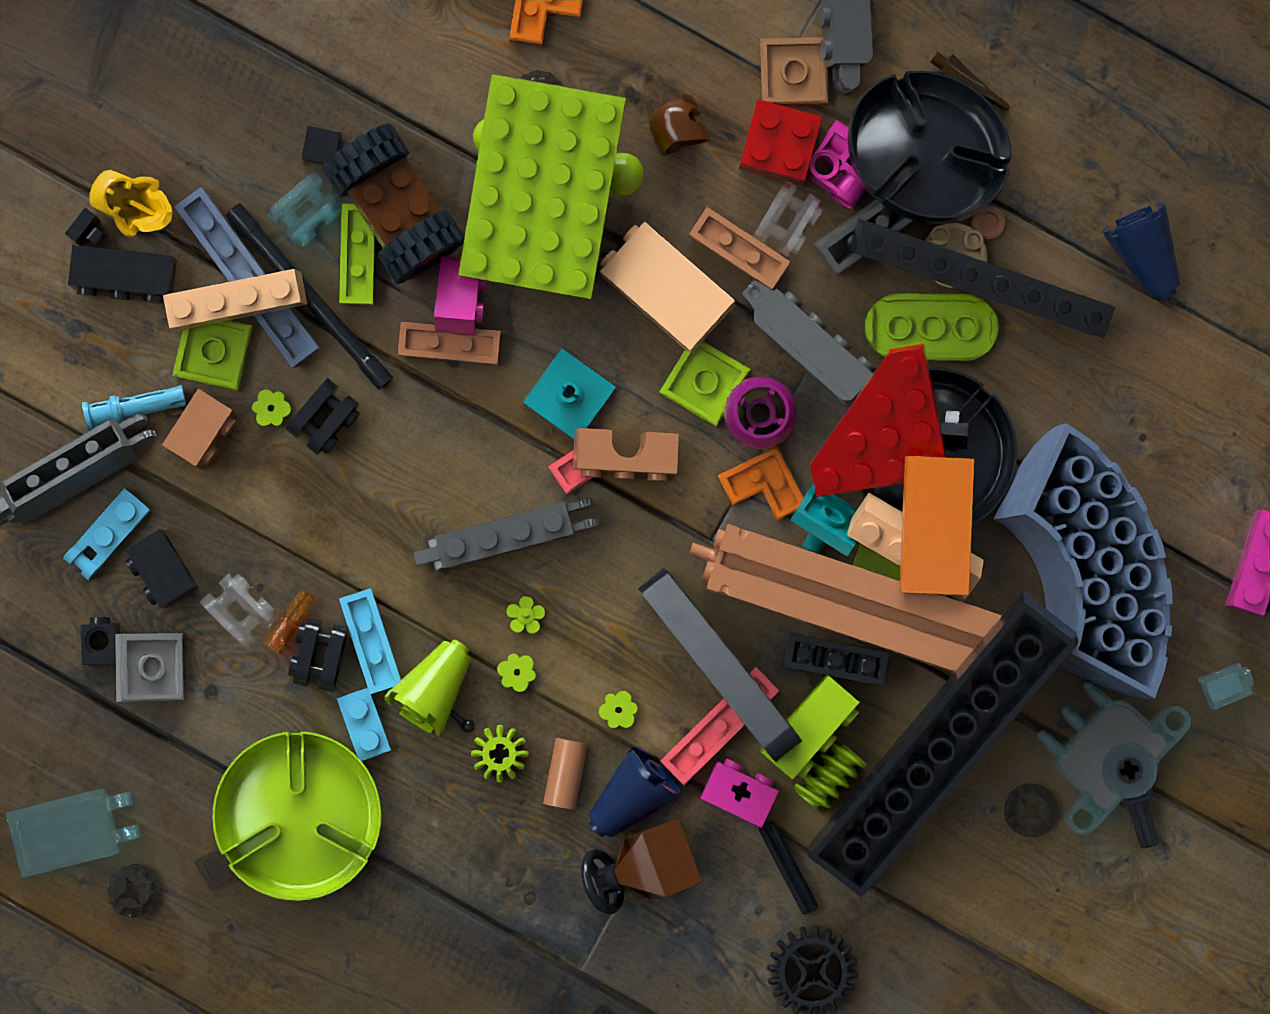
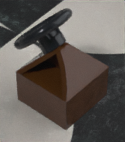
M679 818L660 822L625 836L616 863L606 852L600 849H593L585 854L581 864L582 883L589 900L597 910L608 915L615 914L622 907L625 888L650 900L668 897L703 883ZM594 860H600L606 867L599 869ZM592 877L595 879L596 886L599 889V895L595 890ZM614 892V900L610 904L609 894Z

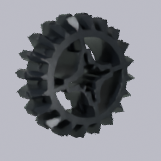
M817 925L813 926L811 936H807L804 926L799 927L801 937L798 939L795 938L792 931L787 932L791 943L787 946L782 940H778L777 945L783 950L782 954L775 951L770 953L771 958L778 960V965H767L768 971L777 972V976L768 979L769 985L780 984V987L773 991L774 997H779L785 993L787 996L781 1004L786 1008L794 1001V1014H799L802 1006H806V1014H813V1007H818L819 1014H826L824 1008L826 1004H829L831 1009L836 1012L838 1006L834 1000L837 997L844 1003H847L849 1000L842 993L843 989L854 991L856 988L852 983L847 982V978H858V972L848 970L849 966L857 964V959H845V956L852 951L851 946L848 945L839 949L844 938L839 935L833 942L830 941L832 930L829 928L825 930L823 937H820L819 926ZM807 944L826 946L822 952L813 958H806L796 951L797 948ZM834 953L840 964V976L837 984L833 983L825 973L826 966L830 962L829 959ZM788 958L800 969V975L791 989L785 980V966ZM799 960H802L807 965L811 963L812 966L814 963L820 964L818 971L826 982L824 983L819 978L814 979L813 976L811 980H805L807 972ZM814 984L820 985L829 992L825 996L814 999L799 996L803 990L805 991Z

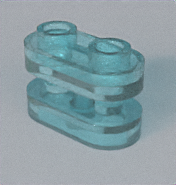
M316 172L303 179L266 213V217L274 226L283 221L287 224L289 228L284 232L283 236L292 246L297 243L301 246L307 244L316 235L315 228L322 222H325L326 225L331 223L342 212L339 209L342 201L334 192L324 197L319 191L325 182ZM307 200H310L314 206L298 218L294 212Z

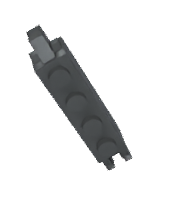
M821 0V7L818 11V23L823 29L824 40L820 43V57L822 60H825L826 69H832L834 89L839 94L844 95L858 88L861 81L859 79L861 77L860 67L867 64L873 57L870 0Z
M755 279L743 291L742 295L755 310L754 322L758 329L845 407H851L870 377L873 376L876 368L863 356L857 360L848 351L852 347L838 334L832 338L824 331L827 325L816 314L812 312L809 316L800 309L803 304L791 292L787 291L784 295L777 288L773 291Z
M141 413L133 415L132 418L130 417L120 424L116 419L107 420L4 480L0 485V491L2 492L0 495V526L8 522L13 524L18 521L25 526L140 459L137 453L157 441L155 431L149 429L131 439L128 437L148 425L146 415Z
M588 498L568 504L561 502L437 535L435 539L428 540L430 548L413 553L416 566L434 562L435 570L441 568L446 570L574 536V532L599 526L597 518H588L582 520V522L571 524L568 512L590 508V506L594 505L593 500Z

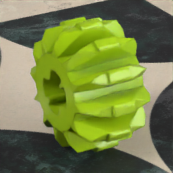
M497 725V737L494 738L492 731L486 728L484 729V734L488 738V742L479 737L475 738L474 742L484 748L483 751H471V756H483V760L477 762L474 767L476 770L484 765L489 767L484 773L483 777L485 779H489L493 770H497L496 780L497 782H502L503 770L506 769L508 776L514 779L516 774L511 766L514 765L521 770L525 768V764L516 760L517 756L527 757L529 752L526 750L517 751L516 747L524 744L526 740L522 737L513 743L511 739L516 734V729L511 728L507 737H503V725ZM497 744L505 745L503 750L507 748L509 750V757H504L503 763L495 762L496 757L493 759L491 757V750L497 749Z

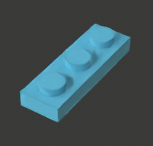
M372 588L339 598L369 693L374 694L394 687L401 680Z

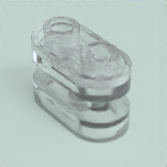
M788 180L783 184L753 235L754 238L764 244L769 236L780 241V244L776 251L788 257L790 252L797 255L806 240V237L801 234L807 223L814 226L823 211L818 206L821 200L809 193L805 201L795 197L794 193L798 186ZM786 207L797 213L788 230L777 224Z
M228 573L219 582L225 591L218 598L209 592L200 603L239 643L248 649L257 640L251 631L258 624L267 630L276 621L272 616L276 610L263 597L257 601L248 592L252 586L240 574L232 577ZM234 600L249 613L242 622L227 609Z

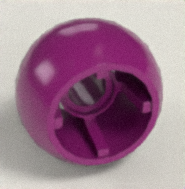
M757 376L740 382L732 389L725 403L724 418L730 434L739 443L753 449H768L781 444L790 436L797 421V406L792 393L784 384L776 379ZM755 391L768 392L766 398H757L750 403L744 399L747 394ZM773 396H776L782 404L784 411L783 419L775 418L776 410L771 403ZM760 405L768 409L770 415L766 422L757 423L752 419L751 410L755 406ZM738 407L745 410V420L750 426L748 431L739 421ZM771 424L778 427L775 432L767 435L753 434L755 430L767 429Z

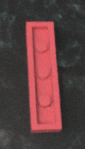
M757 667L750 672V675L770 700L779 692ZM723 698L660 762L684 785L745 724Z

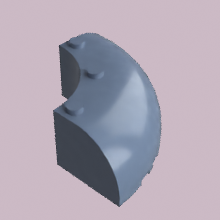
M1067 423L1058 425L1048 431L1024 458L993 520L1013 533L1032 557L1043 584L1046 609L1077 632L1078 645L1059 667L1106 689L1132 697L1155 699L1168 657H1165L1168 637H1171L1172 634L1170 605L1173 604L1171 580L1167 578L1163 559L1166 558L1162 540L1158 530L1153 528L1146 512L1148 508L1135 487H1131L1121 473L1123 470L1115 462L1112 463L1099 450L1100 447L1087 436Z

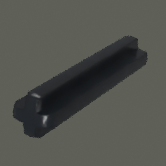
M774 821L763 824L762 828L759 827V832L799 909L804 915L813 912L818 908V904Z

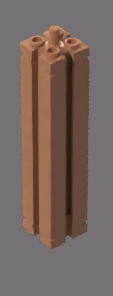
M727 524L725 531L718 530L712 549L693 543L689 552L690 556L708 561L701 580L707 583L706 591L954 673L1002 617V615L940 594L900 593V581L730 524Z

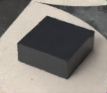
M308 126L301 159L319 164L326 163L325 161L334 156L333 154L339 149L341 132Z

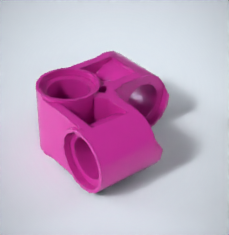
M836 120L821 141V145L813 154L807 175L814 184L830 194L834 200L852 210L866 192V189L858 179L853 166L848 164L850 159L847 143L849 127ZM818 161H826L830 164L832 172L828 175H821L815 170L814 164Z

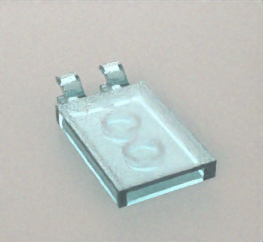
M104 787L6 812L21 878L121 853L120 842L142 837L139 824L116 829L111 812L113 809L134 804L131 791L108 797Z

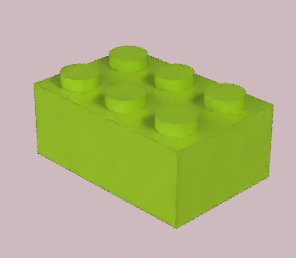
M824 676L787 719L803 741L777 763L764 748L759 752L790 779L793 780L796 775L802 779L815 764L811 760L818 750L824 753L837 739L833 735L834 731L840 725L847 727L858 715L859 711L855 707L860 702L830 676Z

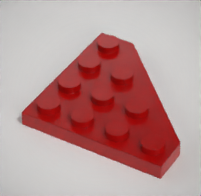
M924 344L890 349L884 357L873 376L870 377L851 407L841 418L827 441L810 463L816 497L904 483L905 456L947 458Z

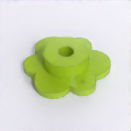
M268 389L259 392L258 401L252 405V410L257 413L256 420L258 424L268 426L272 423L275 426H279L283 422V417H287L290 414L291 406L288 402L284 401L285 396L282 392L277 391L273 394ZM270 406H274L273 411H269Z
M513 653L508 656V661H502L498 665L497 671L503 677V686H512L518 692L525 691L528 687V681H533L536 677L535 672L531 670L534 665L532 658L529 656H521L519 658L517 654ZM515 669L520 670V674L518 676L514 674Z
M620 691L616 696L614 694L606 695L605 704L599 708V715L602 719L608 720V725L611 728H617L619 725L628 728L634 723L633 714L637 712L638 707L635 703L631 702V695L628 692ZM616 707H621L622 712L617 713L615 711Z

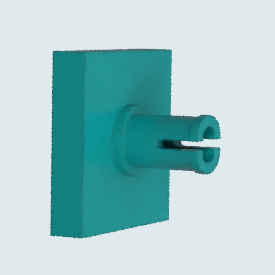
M561 349L526 397L523 404L574 439V430L589 427L616 387L568 352Z
M813 483L790 521L809 532V535L803 542V548L819 554L827 543L848 556L857 542L847 535L851 518L857 509L834 494L816 497Z

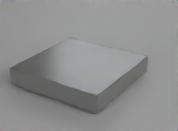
M183 633L115 634L116 702L184 700Z

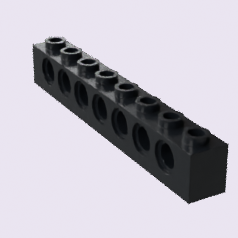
M858 218L848 247L849 251L1103 339H1105L1116 308L1104 302Z

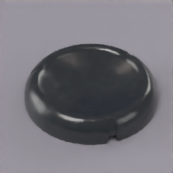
M921 70L906 71L901 79H897L895 74L881 79L872 85L859 99L849 123L847 136L848 152L853 169L861 184L885 208L910 220L941 224L969 218L983 210L995 199L1006 183L1010 169H1007V164L1012 159L1011 143L1007 129L998 112L974 88L942 73Z
M929 368L939 421L945 422L946 409L960 410L959 423L969 424L967 450L945 448L947 458L974 459L972 525L988 516L998 506L1010 487L1017 463L1015 430L1004 405L994 393L991 395L983 388L984 384L959 371L945 368ZM904 483L859 490L864 499L868 493H871L903 512Z

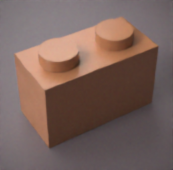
M198 389L162 445L198 468H201L203 463L208 466L218 451L215 445L221 435L227 437L236 423L233 417L236 412Z

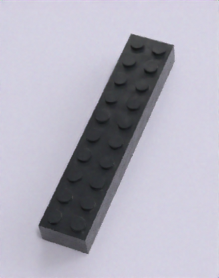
M1023 591L811 841L808 857L862 898L1078 645L1077 632Z

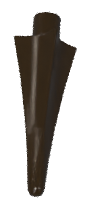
M939 52L935 53L930 63L940 69L938 73L951 76L966 83L1001 109H1009V104L983 84L954 54L946 58Z

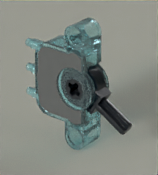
M1087 681L1083 685V690L1099 707L1086 720L1066 705L1059 711L1065 718V721L1076 730L1069 739L1061 745L1045 730H1041L1036 735L1037 739L1042 742V745L1055 757V765L1059 774L1080 793L1079 797L1065 812V825L1074 833L1089 834L1120 803L1122 807L1128 806L1139 846L1141 848L1153 847L1159 843V839L1147 800L1153 798L1150 789L1156 781L1158 770L1156 764L1188 731L1191 724L1190 715L1182 707L1167 706L1162 708L1148 721L1131 704L1126 701L1111 700L1098 686ZM1174 711L1180 716L1181 724L1178 729L1171 731L1166 726L1165 719L1170 712ZM1125 761L1129 765H1134L1135 770L1130 772L1131 778L1129 779L1126 775L1120 774V769L1124 768ZM1084 809L1089 814V822L1085 827L1077 828L1073 823V815L1078 810Z

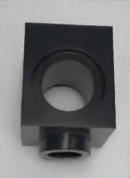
M110 617L90 618V624L81 625L82 665L116 664L115 634H120L118 623H110ZM103 631L108 636L109 642L105 649L99 651L93 645V637L96 633Z

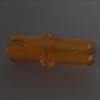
M299 590L284 614H278L279 619L263 643L281 654L292 635L298 630L300 622L314 603L315 597L306 590Z

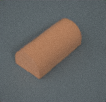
M555 738L543 804L576 810L588 743Z

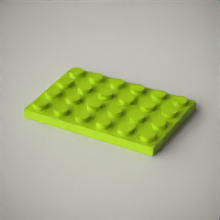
M496 74L491 75L460 262V276L587 299L592 298L626 98Z

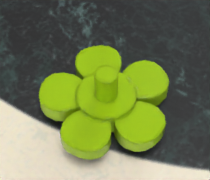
M524 596L520 599L519 606L511 604L507 608V616L514 619L510 624V628L515 633H521L524 630V625L529 634H535L540 629V624L536 620L544 618L545 610L540 605L532 608L533 599L531 597Z

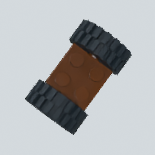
M387 123L378 126L376 129L373 128L366 134L358 136L353 142L347 143L343 149L338 150L333 154L334 156L328 158L325 161L326 163L321 166V169L340 198L347 196L351 198L382 246V250L377 256L395 284L398 285L406 280L413 279L416 275H420L428 268L436 265V263L441 261V256L448 257L447 255L456 251L463 244L465 236L448 210L440 212L407 161V155L410 154L408 148L393 125Z

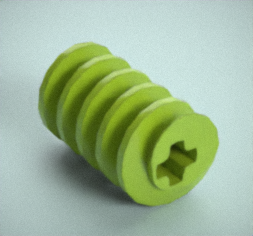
M834 743L830 746L833 756L825 753L820 755L824 766L816 763L813 765L812 769L815 776L806 774L803 777L807 784L806 787L797 783L793 786L796 792L820 813V806L828 809L832 807L828 796L838 799L841 797L837 789L838 785L847 789L850 787L845 778L846 775L857 779L859 775L854 768L855 765L863 768L867 767V764L843 743L841 746Z

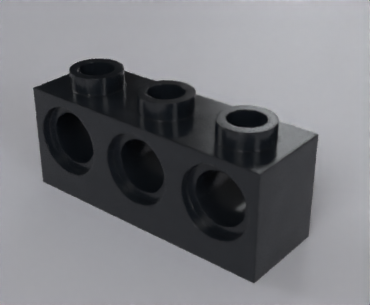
M788 634L782 667L884 686L890 653Z

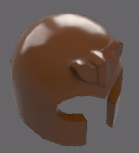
M686 92L682 94L683 98L671 99L660 104L651 114L649 120L650 132L662 156L669 155L683 146L698 145L710 141L705 125L697 123L695 120V116L698 117L701 114L698 109L699 106L693 96L688 95Z

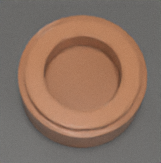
M986 206L983 210L973 215L971 219V228L979 231L983 236V240L997 238L1005 227L1003 213L993 206Z

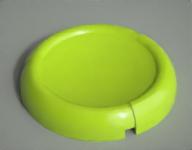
M283 732L253 743L243 750L228 766L220 780L214 797L213 830L219 851L222 855L225 854L230 862L228 866L248 886L258 892L278 899L310 900L328 895L342 888L366 865L367 859L372 850H374L381 827L380 798L370 772L364 763L346 746L317 733Z

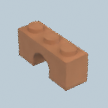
M578 428L574 430L573 470L581 471V477L601 478V472L615 473V479L633 480L635 474H648L647 480L667 481L668 476L677 474L679 434L644 432L640 434V447L636 455L626 458L614 450L612 430Z

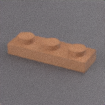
M706 207L689 233V237L771 290H773L790 264L789 260L708 207Z
M401 322L398 356L498 365L501 331L475 329V335L435 331V325Z

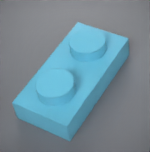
M368 687L337 698L357 757L361 761L392 750Z

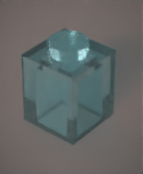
M1233 663L1197 678L1210 709H1218L1253 694L1250 688L1254 686L1252 675L1247 667L1242 668L1240 663Z

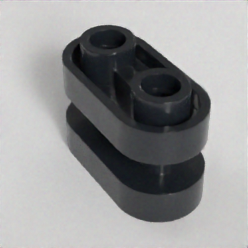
M329 378L318 387L286 427V430L296 438L303 432L308 434L311 439L307 447L316 455L321 451L325 454L329 453L339 440L335 436L343 426L349 428L360 415V412L356 410L360 403L350 395L342 402L334 396L339 386ZM326 406L333 413L319 427L313 420Z
M308 618L306 624L300 623L296 643L301 644L298 657L293 656L291 659L288 675L294 677L293 684L306 687L310 677L320 679V690L334 692L346 645L348 627L334 624L331 633L322 632V621ZM318 644L328 646L324 666L314 664Z

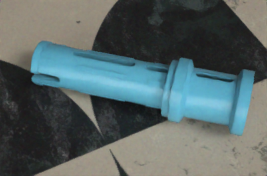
M182 385L122 399L114 395L110 396V399L107 401L93 404L82 402L88 431L107 420L116 419L120 424L125 419L132 418L136 414L146 415L187 406Z

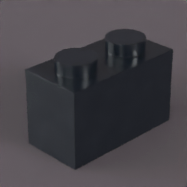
M159 529L125 550L129 556L125 562L135 577L140 575L147 586L143 588V592L152 605L158 603L160 608H166L198 588L197 583L164 530Z

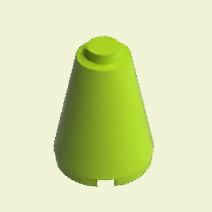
M454 639L451 643L443 641L388 691L384 697L385 701L391 707L396 702L401 707L399 714L428 733H431L434 729L436 736H440L446 726L470 665L471 658L467 655L469 649Z

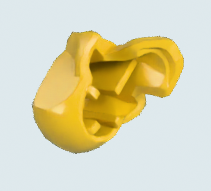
M112 170L103 171L92 184L89 193L91 207L113 219L120 232L131 239L136 236L138 231L152 232L167 227L173 215L172 207L166 195L158 190L160 181L152 177H137L133 179Z

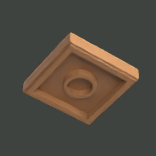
M823 37L760 39L761 94L763 101L781 106L828 105V69H826L825 60H822L820 57V43L824 40Z

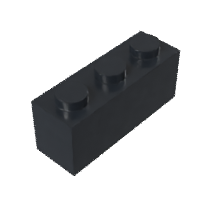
M72 245L68 285L73 289H77L76 294L81 296L96 297L98 291L110 293V298L130 300V295L143 296V302L163 304V295L173 293L177 260L170 255Z

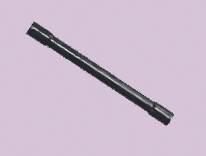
M238 203L228 211L226 217L255 246L276 272L296 269L264 233L259 223L241 203ZM302 276L307 299L306 306L354 359L371 383L378 390L384 388L394 377L374 355L370 354Z

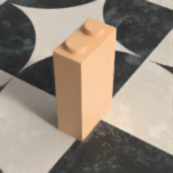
M646 222L640 227L634 225L623 237V241L626 243L619 251H610L600 264L603 266L600 271L601 276L692 355L701 342L709 336L734 308L735 300Z

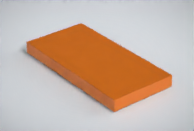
M905 456L900 593L969 595L974 459Z

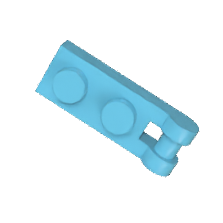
M124 488L78 542L68 550L63 559L70 565L75 564L82 570L81 575L89 581L151 510L129 490ZM88 547H91L98 553L93 560H89L83 554Z

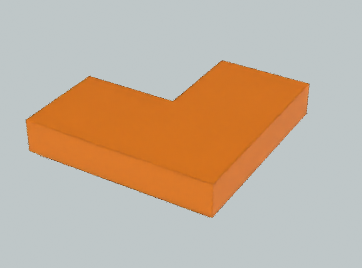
M515 0L509 41L542 46L547 14L580 19L583 0Z
M778 446L718 475L719 481L732 506L762 491L777 521L794 513L803 500V496Z

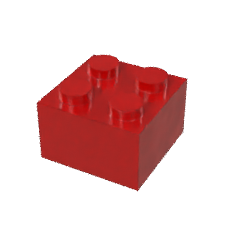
M757 99L739 170L803 187L822 116Z

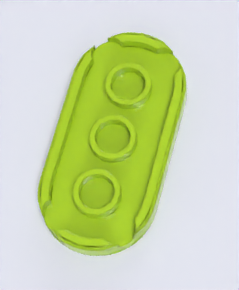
M890 294L877 301L871 307L865 320L867 341L871 348L882 357H885L890 349L924 344L927 361H973L984 356L992 348L999 332L998 318L993 309L983 299L971 294Z

